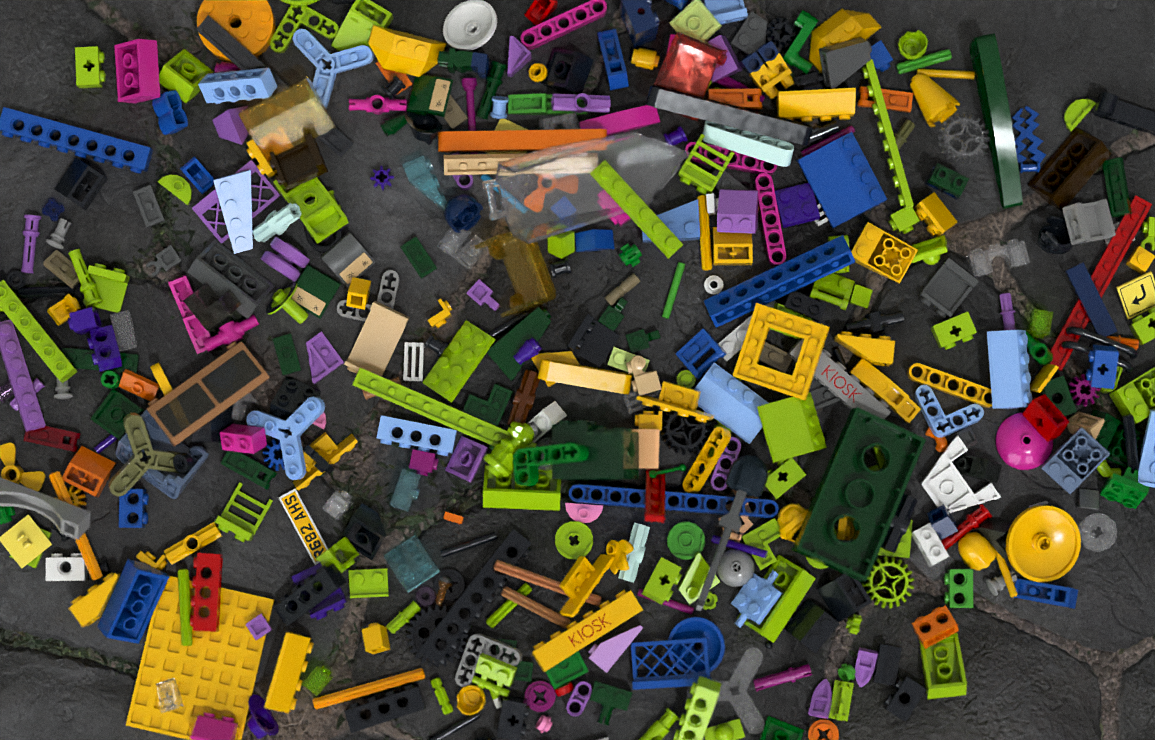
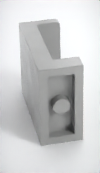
M1107 199L1085 204L1075 203L1062 208L1071 245L1104 240L1116 235Z

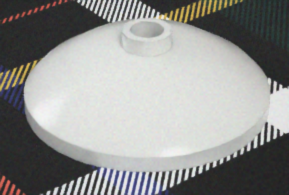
M468 0L457 5L445 19L443 25L445 40L452 48L459 51H470L481 47L492 37L496 30V12L489 3L483 0Z

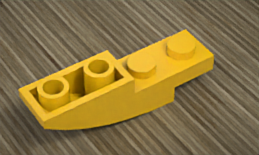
M861 358L849 372L855 375L865 387L871 389L877 398L887 403L906 423H910L921 410L909 398V395L865 359Z

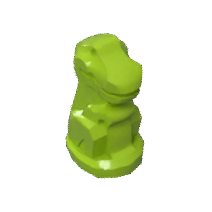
M513 421L510 424L511 427L508 428V433L512 435L511 439L503 438L501 444L495 445L491 454H485L483 460L488 463L486 469L494 476L498 477L501 474L506 478L511 475L514 470V453L519 449L526 448L534 440V431L529 424Z

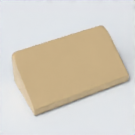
M1078 411L1068 419L1070 423L1067 425V428L1071 434H1075L1082 427L1096 440L1105 421L1102 418Z

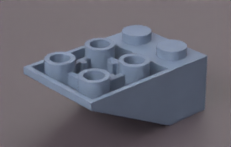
M1081 427L1043 463L1042 469L1064 490L1071 494L1110 455V452Z

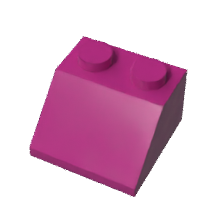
M204 712L203 715H198L190 740H235L238 723L234 722V718L223 716L222 719L215 718V714Z

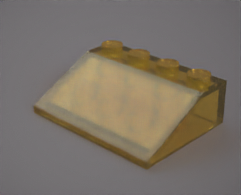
M308 76L280 90L271 97L251 105L238 114L267 162L272 159L269 152L273 151L275 155H278L306 142L304 135L310 132L316 138L335 128Z

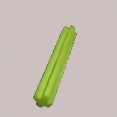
M188 569L178 570L181 644L182 646H191L193 641L192 627H190Z

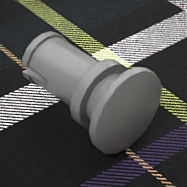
M60 218L54 233L50 235L52 237L51 240L46 239V242L54 248L64 249V246L61 244L65 242L64 237L71 223H67V220Z
M57 378V387L55 388L57 394L54 395V398H72L73 394L69 393L71 387L68 386V380L62 384Z
M1009 570V572H1010V574H1011V576H1012V574H1014V572H1013V570ZM1003 575L993 577L992 581L989 578L986 579L987 587L994 596L998 595V590L1002 591L1003 587L1006 586ZM1016 575L1012 576L1013 582L1017 581Z

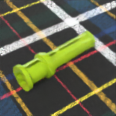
M80 249L69 252L68 254L81 284L80 292L84 294L87 302L86 307L102 303L103 300L99 298L96 290L97 285L95 282H92L89 273H87L88 270Z

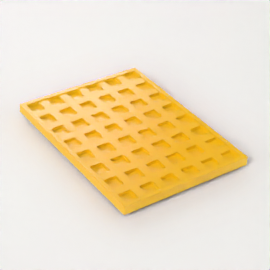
M170 576L151 616L126 726L190 740L198 715L208 712L215 714V718L222 719L223 716L234 718V722L238 723L235 740H242L249 712L248 700L253 695L266 635L256 641L245 624L260 614H263L269 623L275 600L221 587L219 632L193 631L192 627L193 644L191 646H182L178 577ZM189 580L191 604L192 596H195V588L192 587V581ZM204 587L201 592L202 596L208 598L211 594L210 588ZM203 606L200 613L203 617H207L210 614V610L207 606ZM191 607V615H194V607Z

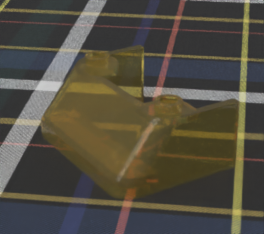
M522 229L495 235L475 245V249L488 247L489 253L496 260L503 259L516 294L512 295L509 299L511 309L502 313L501 317L524 312L556 298V290L535 235L531 230Z

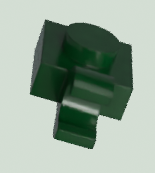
M621 297L614 308L610 305L607 307L598 321L610 330L615 331L625 317L621 314V311L628 301Z
M644 329L626 335L632 354L650 348L648 342L661 338L658 330L645 334Z

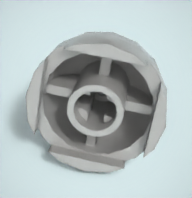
M730 549L724 552L717 569L718 577L728 586L741 587L747 584L753 577L755 571L754 561L748 553Z

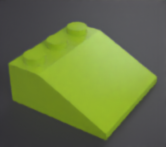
M811 392L808 393L806 400L790 397L757 407L773 463L827 448Z

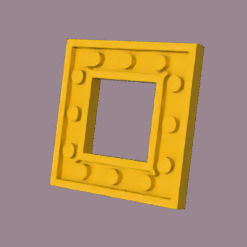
M756 303L733 376L806 400L830 327ZM770 328L804 339L793 375L758 364Z

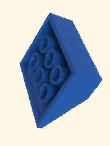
M852 132L797 161L832 229L888 200Z

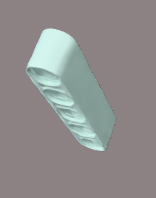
M705 120L703 135H705L703 138L704 142L778 166L787 167L790 165L794 150L793 144L777 138Z

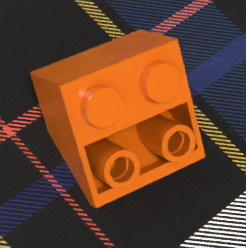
M81 446L68 464L62 479L95 497H100L116 462Z

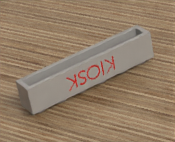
M800 338L787 353L796 362L804 342L803 338ZM823 349L814 378L816 380L818 378L820 380L818 381L819 383L829 388L827 390L835 397L842 399L840 401L850 410L858 407L885 420L891 413L887 409L889 407L888 404L881 399L878 401L873 396L875 393L868 387L863 388L859 384L860 380L855 375L846 373L844 371L846 368L837 361L835 363L830 359L832 355Z

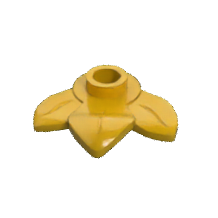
M610 540L606 546L607 555H612L615 558L610 566V570L614 574H617L618 570H629L626 555L631 553L634 548L627 540Z

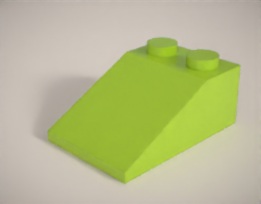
M954 633L924 649L919 640L927 699L966 695L967 680L958 633Z

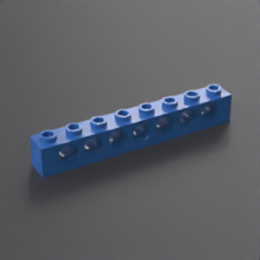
M3 107L0 117V131L3 136L13 138V135L20 137L21 141L31 143L33 140L39 142L38 145L49 148L51 145L57 147L56 150L63 153H68L69 150L75 152V156L86 158V156L94 157L93 161L103 164L105 161L112 162V166L123 169V166L130 167V171L141 174V171L147 172L153 153L150 147ZM24 122V128L17 131L16 124ZM37 127H42V133L35 136L34 130ZM55 132H60V139L57 141H53V134ZM79 137V143L76 146H71V139ZM92 142H97V149L89 151V145ZM110 147L116 148V153L113 156L107 155V150ZM133 152L134 159L126 161V154Z
M842 235L704 300V303L717 328L753 311L756 303L766 305L855 263V259Z

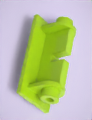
M834 681L829 718L848 721L854 683Z

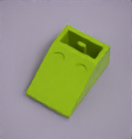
M355 0L331 46L338 51L361 45L370 47L368 41L373 25L388 28L393 20V14L371 0Z
M1155 367L1109 394L1122 416L1125 414H1132L1134 416V424L1147 418L1150 409L1155 410Z

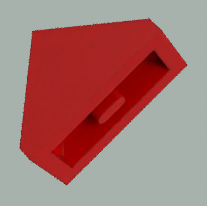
M534 0L524 16L535 25L541 24L558 7V1Z

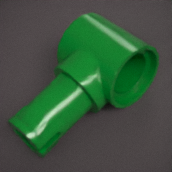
M1026 331L1028 337L1027 348L1032 357L1040 365L1051 363L1053 359L1052 352L1046 345L1036 341ZM1045 351V354L1039 357V354Z

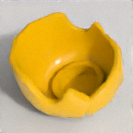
M470 684L465 686L457 694V708L463 714L473 715L479 713L485 706V693L477 685Z

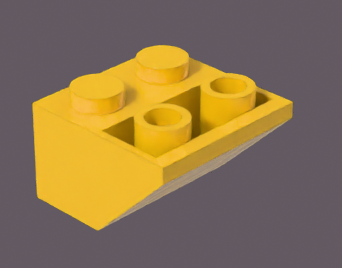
M935 192L914 207L919 220H924L927 224L926 229L932 236H941L957 223V220Z
M713 227V266L752 265V233L717 232V227Z

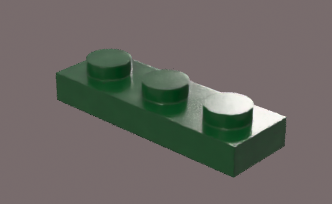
M1118 157L1106 160L1103 163L1111 217L1116 218L1132 214L1123 158Z

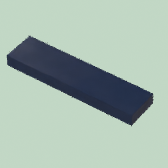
M1084 262L1065 271L1096 334L1107 337L1117 332Z

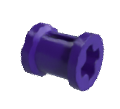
M678 126L677 130L669 134H663L670 149H673V146L682 141H688L681 126Z

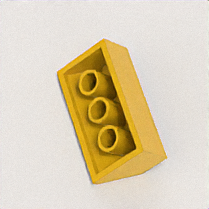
M856 88L778 92L776 97L777 116L789 120L801 119V122H811L812 119L820 118V121L832 120L831 118L839 117V120H850V117H853L855 114Z
M286 632L264 708L290 713L291 709H295L297 703L295 694L296 691H300L303 683L300 677L302 672H306L308 661L305 660L307 654H311L314 643L311 642V637L294 632Z

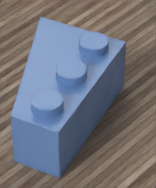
M698 199L657 215L680 241L700 239ZM642 231V243H651L650 238Z

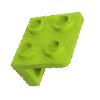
M95 263V266L89 265L87 273L90 274L92 282L96 283L99 298L103 300L102 303L92 307L119 313L130 277L124 274L125 271L114 268L111 271L107 270L105 265ZM84 297L83 303L86 305L87 302Z

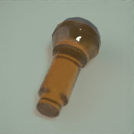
M442 576L438 581L437 605L442 604L446 591L452 584L448 576Z

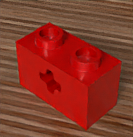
M1045 394L1033 399L1023 412V416L1047 442L1060 436L1070 423Z

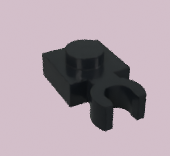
M309 445L303 450L316 462L314 466L321 473L326 471L330 475L335 470Z

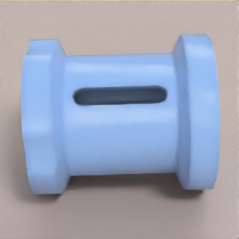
M493 96V109L490 116L496 119L507 118L506 104L509 102V98Z

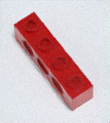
M197 553L193 563L194 568L197 569L196 576H193L192 587L195 588V596H192L191 599L194 615L190 617V627H193V631L219 632L223 554ZM206 567L212 570V575L208 579L203 576V570ZM204 587H208L211 590L208 598L202 596L201 592ZM203 606H207L210 610V614L207 617H203L200 613Z

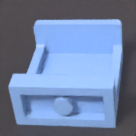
M704 0L705 6L721 25L745 20L748 17L743 0Z

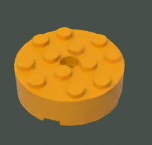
M203 0L198 11L197 28L210 15L257 57L268 49L272 36L275 33V17L267 0ZM239 20L242 22L238 28H232L234 21ZM199 33L202 42L214 56L223 61L233 63Z

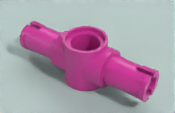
M381 95L366 97V99H349V111L366 110V112H373L377 115L390 111H407V99L392 100ZM375 101H382L383 106L380 109L373 108Z
M254 315L241 322L230 321L219 328L220 331L217 332V335L204 341L203 344L208 352L222 344L229 346L234 341L238 342L243 339L244 332L254 328L259 323Z

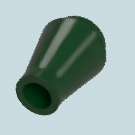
M405 112L383 119L384 122L380 123L387 137L390 135L394 136L408 123L405 119Z

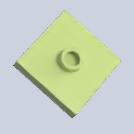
M693 0L669 22L694 52L697 47L701 46L722 27L701 0Z

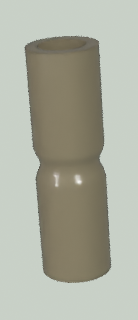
M632 273L618 287L604 297L610 306L614 305L625 293L635 287L640 280Z

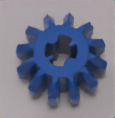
M273 439V447L269 444L266 446L270 449L269 452L263 451V454L269 455V457L264 459V462L271 460L268 465L269 468L276 464V471H279L280 465L285 470L283 458H278L277 460V455L275 454L276 451L280 452V440L277 445L276 440Z

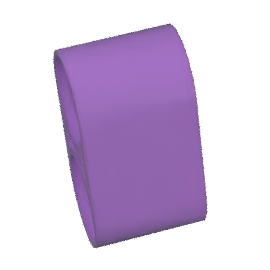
M587 681L577 683L567 702L566 709L571 716H579L591 696L592 686ZM582 684L589 687V692L586 695H581L578 692V687ZM572 702H578L581 706L580 710L576 713L569 709Z

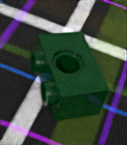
M1064 376L1050 380L1041 393H1039L1040 396L1045 394L1064 416L1077 412ZM1054 393L1058 394L1061 398L1059 404H1055L1052 401Z

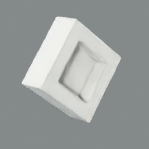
M714 193L706 194L707 213L709 215H717L719 198H716Z

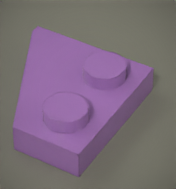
M322 331L306 342L312 382L314 384L344 364V361Z

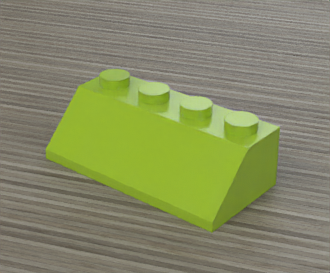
M485 464L483 508L560 511L562 467H538V483L534 486H521L515 481L514 470L506 478L501 474L496 477L486 469L487 464Z
M780 555L777 556V561L771 565L764 578L767 579L772 570L779 574L773 585L782 593L760 625L749 619L744 622L746 626L773 643L816 579L804 569Z

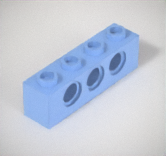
M269 67L206 74L198 83L206 103L216 104L226 101L267 99L272 96V93L277 88Z
M381 415L376 438L381 439L380 443L391 445L392 442H396L402 448L410 449L411 446H416L419 451L429 452L431 449L436 450L438 455L448 456V453L453 454L457 430ZM397 427L403 430V435L400 438H395L392 434L393 430ZM415 431H419L422 434V438L418 442H414L411 439V435ZM433 435H439L441 438V442L436 446L430 443V438Z

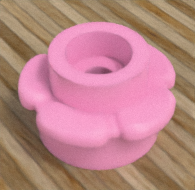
M542 715L538 719L535 728L540 733L548 732L552 726L551 717Z

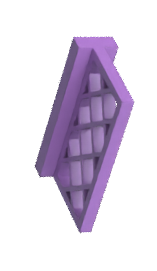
M251 160L236 173L251 170V175L256 171L261 177L260 186L251 185V187L260 188L259 199L251 198L252 201H258V209L252 212V218H254L280 197V194ZM262 181H264L267 186H262ZM262 188L270 189L275 196L270 200H262ZM215 189L192 209L222 244L229 238V235L226 234L221 238L217 233V224H226L218 222V212L222 210L219 209V199ZM260 202H266L260 207ZM217 203V208H211ZM207 210H217L216 221H207L202 214ZM209 223L215 224V230Z

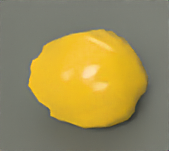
M978 532L967 533L958 542L959 554L963 562L970 569L982 570L987 568L997 554L989 541Z

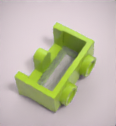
M345 536L318 556L316 560L321 562L322 566L325 564L326 567L334 563L340 573H343L355 563L354 558L359 553Z

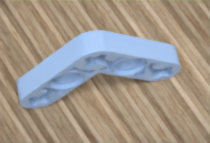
M921 385L914 393V398L921 408L929 428L934 436L939 438L977 423L984 415V410L980 405L971 404L945 416L929 386ZM921 390L923 393L927 392L926 399L924 396L920 397ZM934 407L937 410V415H929L927 408ZM972 409L974 412L978 411L977 417L972 415L967 419L966 416L972 412ZM953 417H961L962 425H955ZM947 423H949V426H947L943 430V432L941 430H937V427L939 425L944 426Z

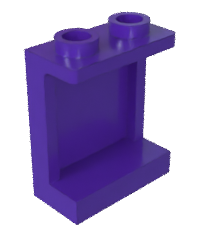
M321 563L292 576L294 584L303 586L304 579L311 574L313 576L317 575L316 570L322 566ZM341 587L309 611L311 619L316 617L317 620L328 616L326 612L332 609L336 612L345 607L344 603L348 601Z

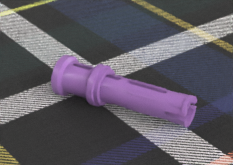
M24 215L26 221L25 230L22 231V234L25 236L21 272L33 273L36 238L40 236L38 228L39 220L42 217ZM31 221H33V229H32V230H31ZM31 246L29 262H27L28 249Z

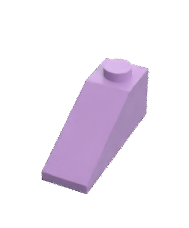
M639 625L605 640L599 645L595 643L588 652L591 654L589 659L607 673L643 627Z

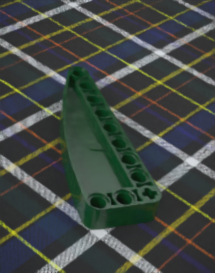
M994 33L977 36L970 42L969 51L973 71L975 72V80L1001 205L1003 209L1022 206L1023 198L1015 139L996 36Z

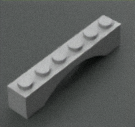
M0 477V506L26 508L42 514L57 526L61 534L77 540L90 527L89 511Z

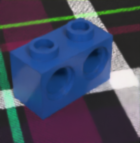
M130 489L125 495L119 496V528H145V524H148V513L145 512V505H148L149 495L145 489ZM134 493L139 496V501L136 504L130 502V496ZM132 513H136L139 517L135 524L129 520Z

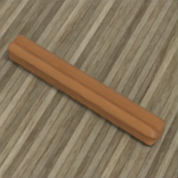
M507 586L501 591L503 597L564 629H567L566 626L571 623L569 618Z

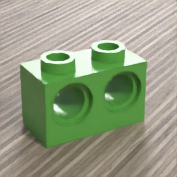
M947 569V573H944V584L947 585V592L944 593V603L948 604V608H973V569ZM957 573L963 577V581L959 585L953 579ZM956 593H961L963 596V601L960 604L954 601Z

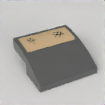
M350 232L344 235L321 256L322 260L347 288L350 286L352 277L359 278L376 263Z

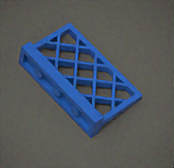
M708 638L631 643L633 690L692 686L693 682L697 683L699 676L712 680ZM697 642H703L704 651L700 656L691 649ZM676 644H682L687 649L681 657L672 650ZM658 645H663L668 650L662 658L653 652ZM636 646H643L649 651L643 659L636 654ZM688 651L697 657L691 666L682 659ZM670 652L678 659L672 667L663 661ZM650 654L659 660L653 668L644 662ZM699 660L705 665L706 673H697L693 669ZM680 661L688 668L683 675H679L674 670ZM660 663L669 669L664 676H660L654 671ZM641 664L650 670L646 677H638V668Z

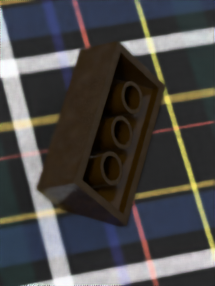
M1075 128L1027 185L1050 205L1063 211L1062 208L1070 203L1111 153L1101 140Z

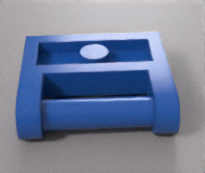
M705 328L698 332L676 353L677 357L698 380L713 363L727 354ZM713 348L716 352L696 368L694 364Z

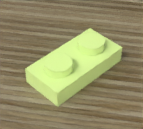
M614 347L607 365L628 373L626 362L631 361L632 357L636 355ZM645 359L646 365L642 368L644 372H646L650 361L648 359Z

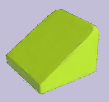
M855 284L849 304L868 309L873 290Z

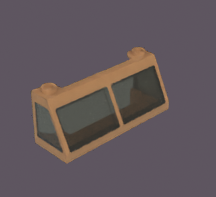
M234 341L226 347L228 351L160 400L156 397L148 403L149 408L146 409L173 447L270 378L242 341L238 344Z

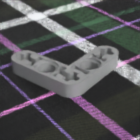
M388 270L383 274L377 302L394 309L400 281L399 275L395 271ZM390 274H393V277L396 278V281L391 283V288H395L394 291L383 289V286L388 287L386 277H389ZM386 292L392 294V301L389 303H384L381 299L382 295ZM342 300L338 303L337 312L340 316L363 322L366 321L367 317H360L359 308H356V316H352L353 312L351 311L343 314V310L340 308L347 304V300ZM367 304L366 308H368L370 311L372 305Z
M476 633L467 642L455 680L460 687L472 684V679L474 675L476 676L475 669L481 653L512 666L521 662L522 653L513 646L484 634ZM480 638L479 642L482 643V645L477 646L476 652L470 651V649L473 650L475 648L476 643L474 642V640ZM493 644L498 645L500 648L498 655L492 654L490 650ZM504 651L507 654L514 652L517 659L510 661V656L505 655L503 658L501 656L504 654ZM468 655H473L476 658L475 665L467 663ZM467 669H472L473 671H468L466 676L469 680L463 682L461 675H464Z

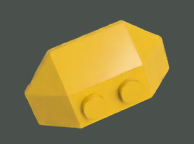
M841 9L812 31L809 60L822 73L819 48L860 37L866 40L877 32L881 26L869 13Z
M373 25L368 41L382 68L420 77L438 64L439 51L444 52L446 45L444 42Z

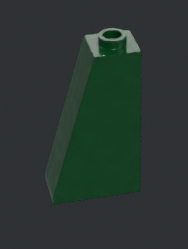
M539 307L536 308L487 352L511 382L526 363L525 361L520 365L513 356L527 339L533 337L539 342L551 324L549 318L552 316L545 308L542 310Z

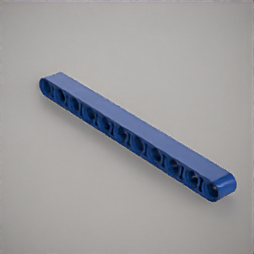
M580 484L573 485L569 489V497L575 503L645 508V490ZM574 489H581L583 496L576 499L572 496V491ZM594 490H599L602 493L600 500L592 499L591 493ZM665 491V510L726 515L730 512L726 509V503L734 501L735 497ZM613 492H619L621 499L618 502H614L611 500L610 495ZM637 493L641 498L640 501L635 504L632 503L629 499L631 494ZM671 496H675L679 500V504L675 507L668 504V499ZM695 498L698 501V506L690 508L687 505L688 499ZM745 498L739 516L773 518L778 513L779 508L773 500ZM708 500H715L717 508L714 510L709 509L706 505ZM747 503L755 505L756 509L753 513L745 510ZM765 505H773L775 508L774 513L767 514L764 511Z

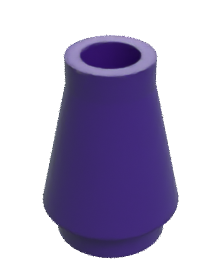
M532 337L524 342L513 357L521 365L523 362L540 354L539 351L542 347Z

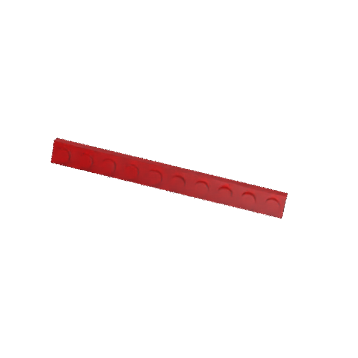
M1137 195L1133 197L1130 203L1132 214L1122 217L1115 230L1116 235L1110 239L1090 276L1101 298L1152 206L1151 203ZM1079 298L1050 349L1053 359L1049 364L1058 366L1057 370L1062 371L1073 349L1069 348L1063 349L1061 347L1062 342H1078L1080 338L1079 335H1068L1066 329L1068 327L1085 329L1089 322V318Z

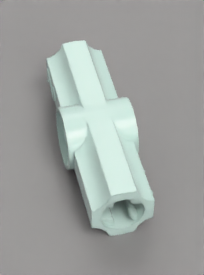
M289 203L278 212L276 210L272 211L265 221L253 229L254 238L258 242H265L276 234L281 235L290 224L300 218L302 214L300 207L296 203Z
M634 522L629 539L634 549L626 555L629 570H620L619 579L634 583L639 564H641L650 527Z

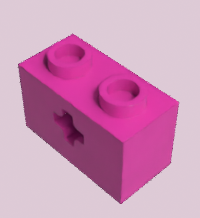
M232 424L220 432L222 450L255 454L267 446L264 427Z

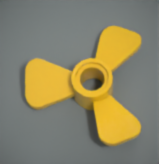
M7 443L0 445V458L5 465L1 471V478L16 484L21 483L25 487L37 492L40 491L46 478L45 473L42 471L24 472L20 466L15 465V444ZM11 470H15L17 474L14 480H11L9 477Z

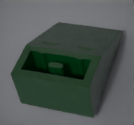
M1093 410L1091 415L1102 418L1105 421L1096 441L1110 452L1106 460L1127 469L1128 463L1123 422L1107 413ZM1135 430L1139 456L1144 435Z

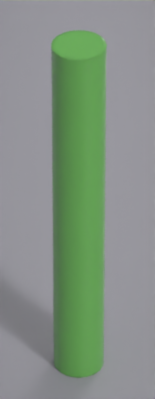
M678 262L662 314L663 318L669 319L685 268L684 263Z

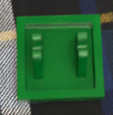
M1128 467L1122 476L1113 473L1101 488L1100 495L1107 500L1119 502L1127 508L1136 509L1148 494L1150 487L1138 483V470L1131 473V468Z

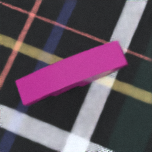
M645 105L581 121L579 124L581 129H607V136L661 121L658 109Z

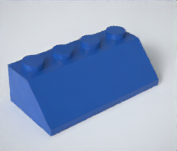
M128 559L97 626L105 637L139 644L170 576L144 562Z

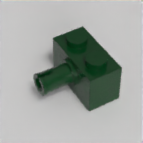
M595 681L590 700L602 705L597 722L602 724L603 718L606 716L604 725L609 726L613 709L618 708L627 711L632 691Z

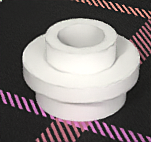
M709 276L704 282V288L709 294L716 295L722 291L723 281L718 276ZM715 281L717 283V287L712 288L710 286V283Z

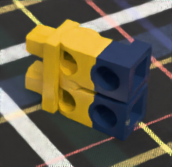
M772 40L767 41L756 49L755 52L739 61L758 89H761L770 99L776 97L779 92L775 87V84L778 82L782 84L784 89L794 84L790 75L792 72Z

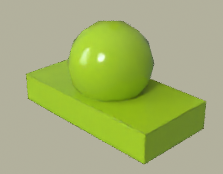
M945 235L911 245L918 249L911 263L921 260L929 265L938 263L941 254L948 252Z
M740 718L708 727L704 737L705 740H737L744 738L745 735Z

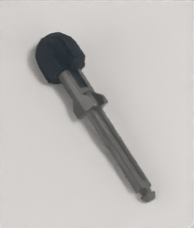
M741 456L730 467L725 483L728 487L736 490L737 493L730 512L720 519L718 526L723 527L724 531L698 599L697 611H701L704 607L731 532L738 533L742 524L739 519V513L746 495L759 497L763 493L768 471L764 462L756 456Z

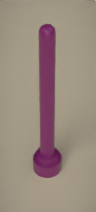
M477 78L462 79V87L466 91L468 130L476 131L474 90L477 87Z

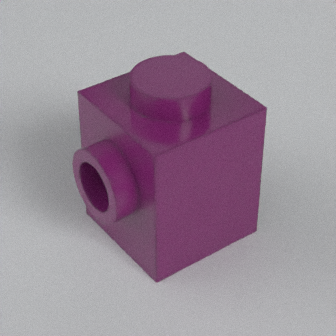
M413 449L409 469L417 470L416 474L428 476V473H433V469L437 470L439 459L436 458L434 453Z

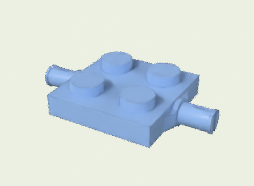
M772 570L767 579L760 578L754 573L753 577L741 588L731 602L741 613L735 622L740 628L747 619L753 620L760 625L782 593L773 585V582L779 575L774 570Z

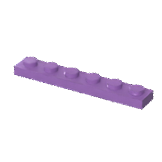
M11 320L0 322V352L25 431L45 427V422L14 324Z

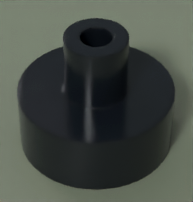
M180 453L174 456L173 465L177 472L184 473L192 469L194 460L189 454Z

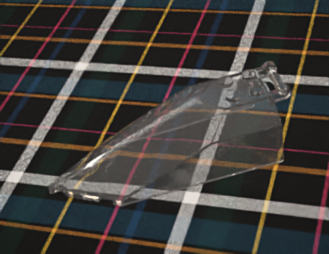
M629 132L548 147L498 163L496 179L482 182L483 189L486 190L490 213H488L489 219L496 220L504 217L512 235L528 244L623 214L625 211L590 175L604 160L648 206L653 201L652 197L656 192L666 186L681 168L680 164L685 158H689L690 154L688 151L670 144L648 138L636 132ZM493 187H498L502 210L499 211L497 210Z

